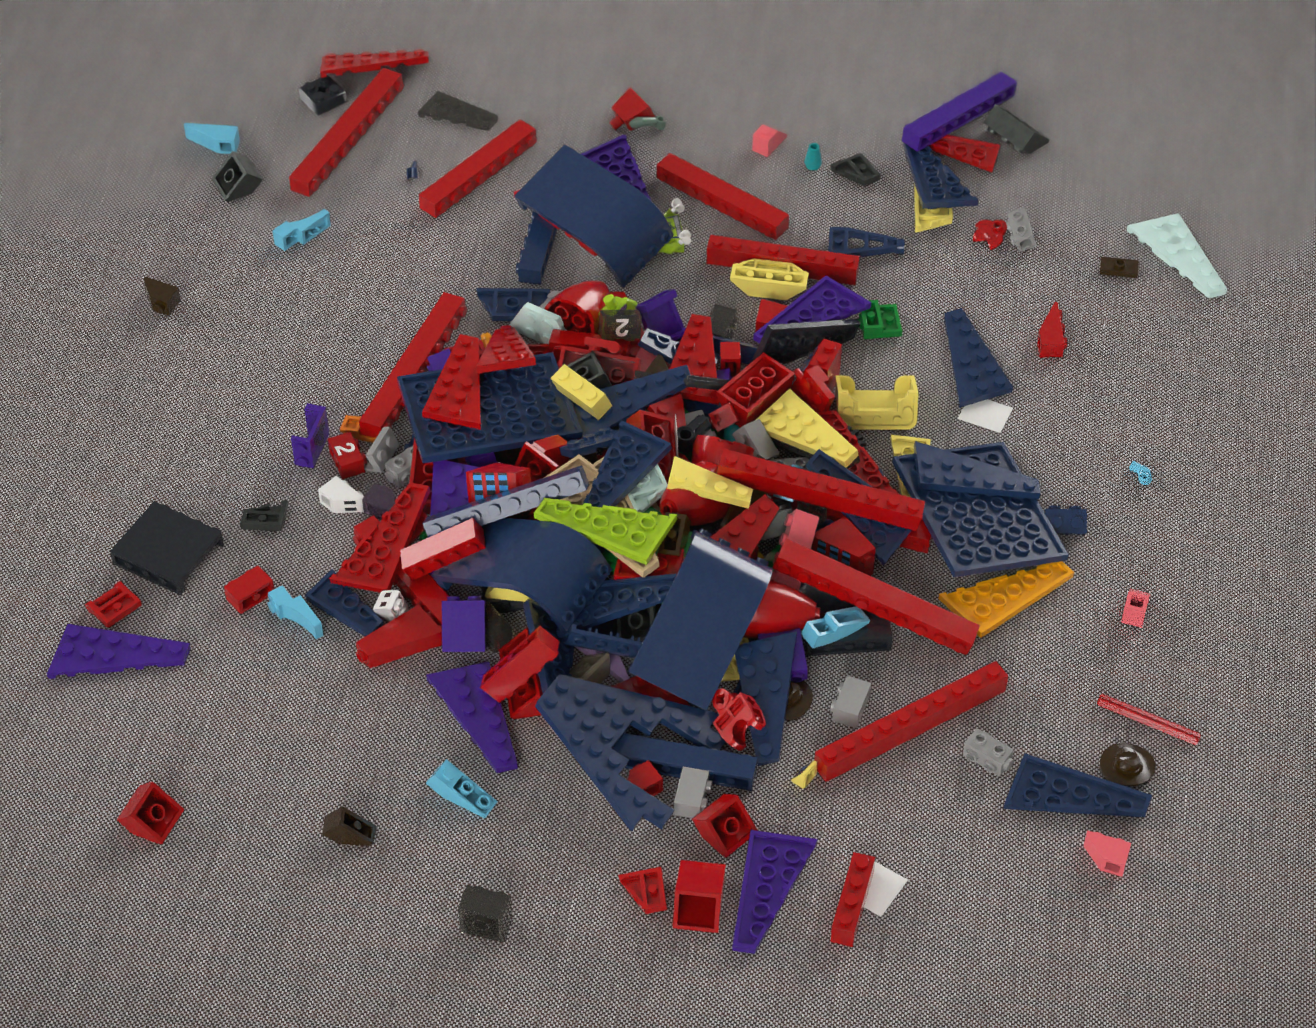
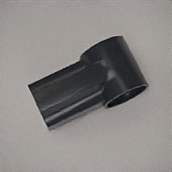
M703 414L698 415L688 425L678 428V451L690 452L693 449L694 440H696L697 435H704L711 429L712 424Z

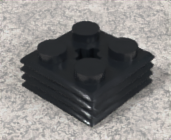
M329 75L325 78L320 76L319 79L307 82L304 86L298 88L299 98L318 116L347 102L346 92Z

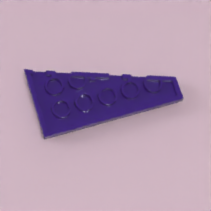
M625 134L582 153L586 158L634 186L651 200L646 191V185L642 181V175L636 160L632 156Z
M825 276L753 334V340L760 343L768 325L842 320L870 309L872 302L830 277Z
M447 460L433 462L430 516L468 504L466 472L480 467Z
M67 624L47 672V677L52 679L56 678V675L66 674L68 677L76 676V673L88 672L90 675L124 671V668L134 667L136 670L144 669V666L156 665L158 668L185 665L191 647L190 643Z
M484 662L426 674L429 684L433 685L436 693L447 704L452 715L464 731L468 732L473 743L477 744L496 773L518 769L501 703L497 702L480 688L483 675L491 669L490 663Z
M751 830L732 951L756 953L814 851L818 839Z

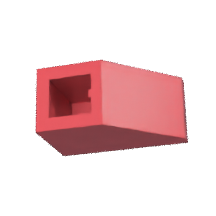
M1130 589L1121 623L1142 628L1151 593Z
M1087 830L1084 848L1099 870L1123 876L1131 843L1120 838H1113L1099 832Z

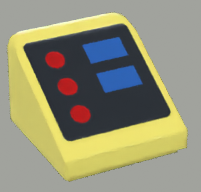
M814 760L804 765L791 781L802 789L806 788L817 774V762Z

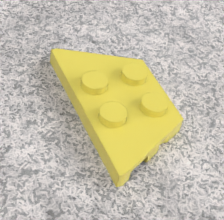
M914 185L915 232L952 224V208L922 209L917 189Z

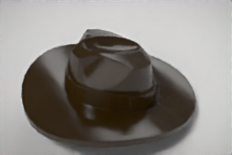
M804 680L798 683L791 681L785 721H793L802 717L811 707L813 693L810 686Z
M1118 743L1111 745L1102 753L1099 767L1102 776L1108 781L1123 786L1144 784L1155 773V761L1152 755L1144 748L1134 744Z

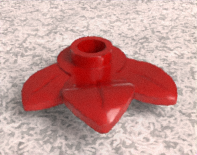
M981 220L977 222L975 227L978 230L974 232L973 242L987 241L990 250L995 249L1003 242V236L1007 231L1006 222L1003 220Z

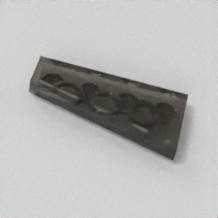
M437 91L418 111V117L425 118V116L433 117V120L437 121L441 119L450 120L452 124L465 123L467 127L489 131L498 121V115L440 91Z

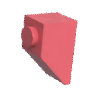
M762 124L753 134L752 151L769 157L784 141L787 134Z

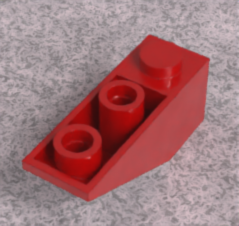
M1054 302L1039 329L1037 341L1039 358L1063 357L1064 349H1067V338L1063 336L1065 334V325L1061 323L1063 317L1062 309L1059 310L1058 302Z

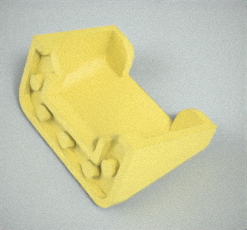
M835 376L837 412L845 423L852 427V430H908L917 424L918 389L915 376H900L895 381L894 390H855V382L850 376Z

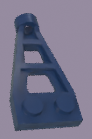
M830 227L828 252L860 257L888 253L904 254L905 239H897L896 237L849 227ZM850 238L861 239L865 245L861 248L850 249L848 247V240ZM870 240L882 242L883 246L870 248L868 242Z

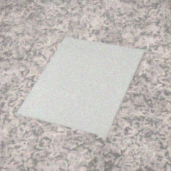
M987 399L964 406L958 419L1001 433L1013 408Z
M875 862L874 873L864 908L881 917L908 879Z

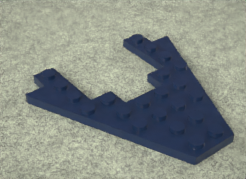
M562 674L557 676L535 705L631 831L635 829L642 818L662 830L675 810L620 776L628 765L629 759L614 751L613 747L630 726L650 736L659 723L698 747L704 746L721 751L726 744V741L720 734L711 728L714 720L719 716L716 712Z

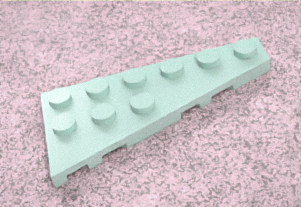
M1179 213L1127 225V231L1130 234L1134 233L1139 237L1138 240L1142 244L1146 243L1152 248V252L1171 268L1175 267L1179 270V274L1183 278L1187 277L1193 282V286L1206 297L1213 298L1226 294V286Z

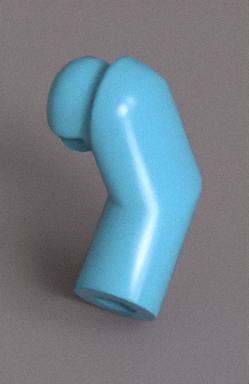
M1132 461L1129 470L1138 474L1141 484L1148 485L1152 481L1150 469Z

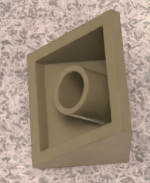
M606 652L583 656L569 673L574 678L601 684L610 675V655Z

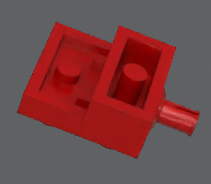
M819 365L807 369L805 373L800 368H796L793 372L799 380V386L795 394L815 412L829 411L835 396L827 387L830 380Z

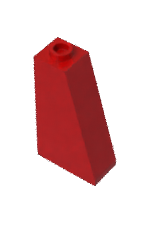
M418 604L357 641V652L355 654L361 663L364 662L369 668H373L441 646L442 629Z

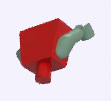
M631 87L624 94L617 96L611 108L616 117L609 124L615 131L622 125L629 131L644 126H655L657 129L663 130L666 126L663 116L659 115L655 118L650 106L642 99V95H638Z

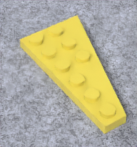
M791 389L787 390L756 419H760L770 437L813 455L820 449L845 468L859 456L857 449Z

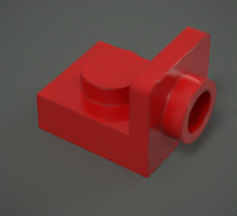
M731 403L708 414L712 428L716 429L717 432L723 431L725 428L740 421Z

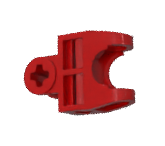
M723 688L715 692L712 704L719 716L714 720L713 724L720 736L730 746L742 751L746 747L745 732L747 728L752 725L757 730H762L766 725L762 710L755 699L741 692L739 694L730 693Z

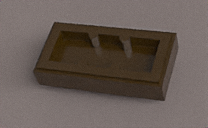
M1101 256L1099 274L1138 278L1139 260Z

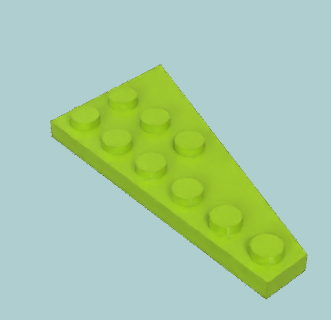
M544 498L534 512V518L540 521L566 525L585 536L592 543L647 565L676 522L677 514L669 513V516L658 515V512L654 511L642 513L630 508L603 505L601 508L593 507L590 503L577 505L571 504L570 501Z

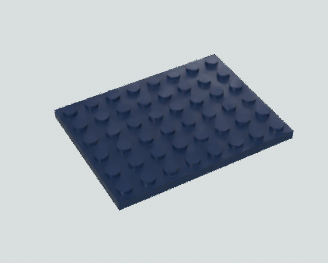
M553 352L534 355L536 365L479 373L481 430L422 417L423 408L442 370L397 376V383L422 463L522 448L526 441L532 445L534 441L557 434L565 440L582 438V429L571 400L559 392L551 380V377L559 370Z
M1004 442L945 449L949 452L1022 474ZM915 454L893 456L892 463L910 497L925 501L922 519L953 577L1067 561L1069 554L1037 499L919 489Z

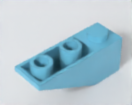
M184 123L187 139L216 153L230 154L232 151L237 152L240 141L238 126Z
M447 759L437 767L426 782L441 797L483 818H486L498 802Z

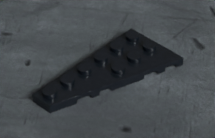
M857 319L768 325L751 362L764 352L777 362L782 363V365L808 356V352L814 351L823 339L840 344L854 339L861 323Z

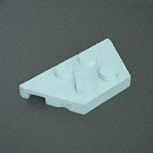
M529 302L522 307L509 324L515 327L518 333L543 344H549L553 329L566 330L561 316Z
M657 464L627 494L637 512L643 513L661 498L668 484L659 465Z

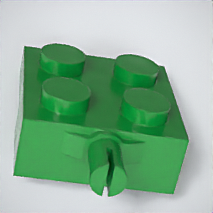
M868 300L872 302L871 308L858 313L859 317L857 319L861 323L859 327L862 330L863 339L902 337L897 304L879 305L878 300Z

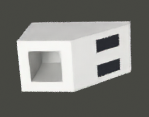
M337 476L318 489L320 503L333 513H353L366 510L364 495L350 487L347 481H342Z
M398 590L381 591L373 608V611L381 619L389 622L409 610L407 603Z

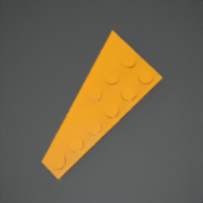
M1063 561L1041 564L1036 569L1029 571L1020 570L1015 575L1007 576L1006 574L978 582L976 586L966 589L964 587L957 588L956 592L949 594L946 592L940 593L938 599L954 614L980 625L977 635L982 638L1073 578L1074 571Z

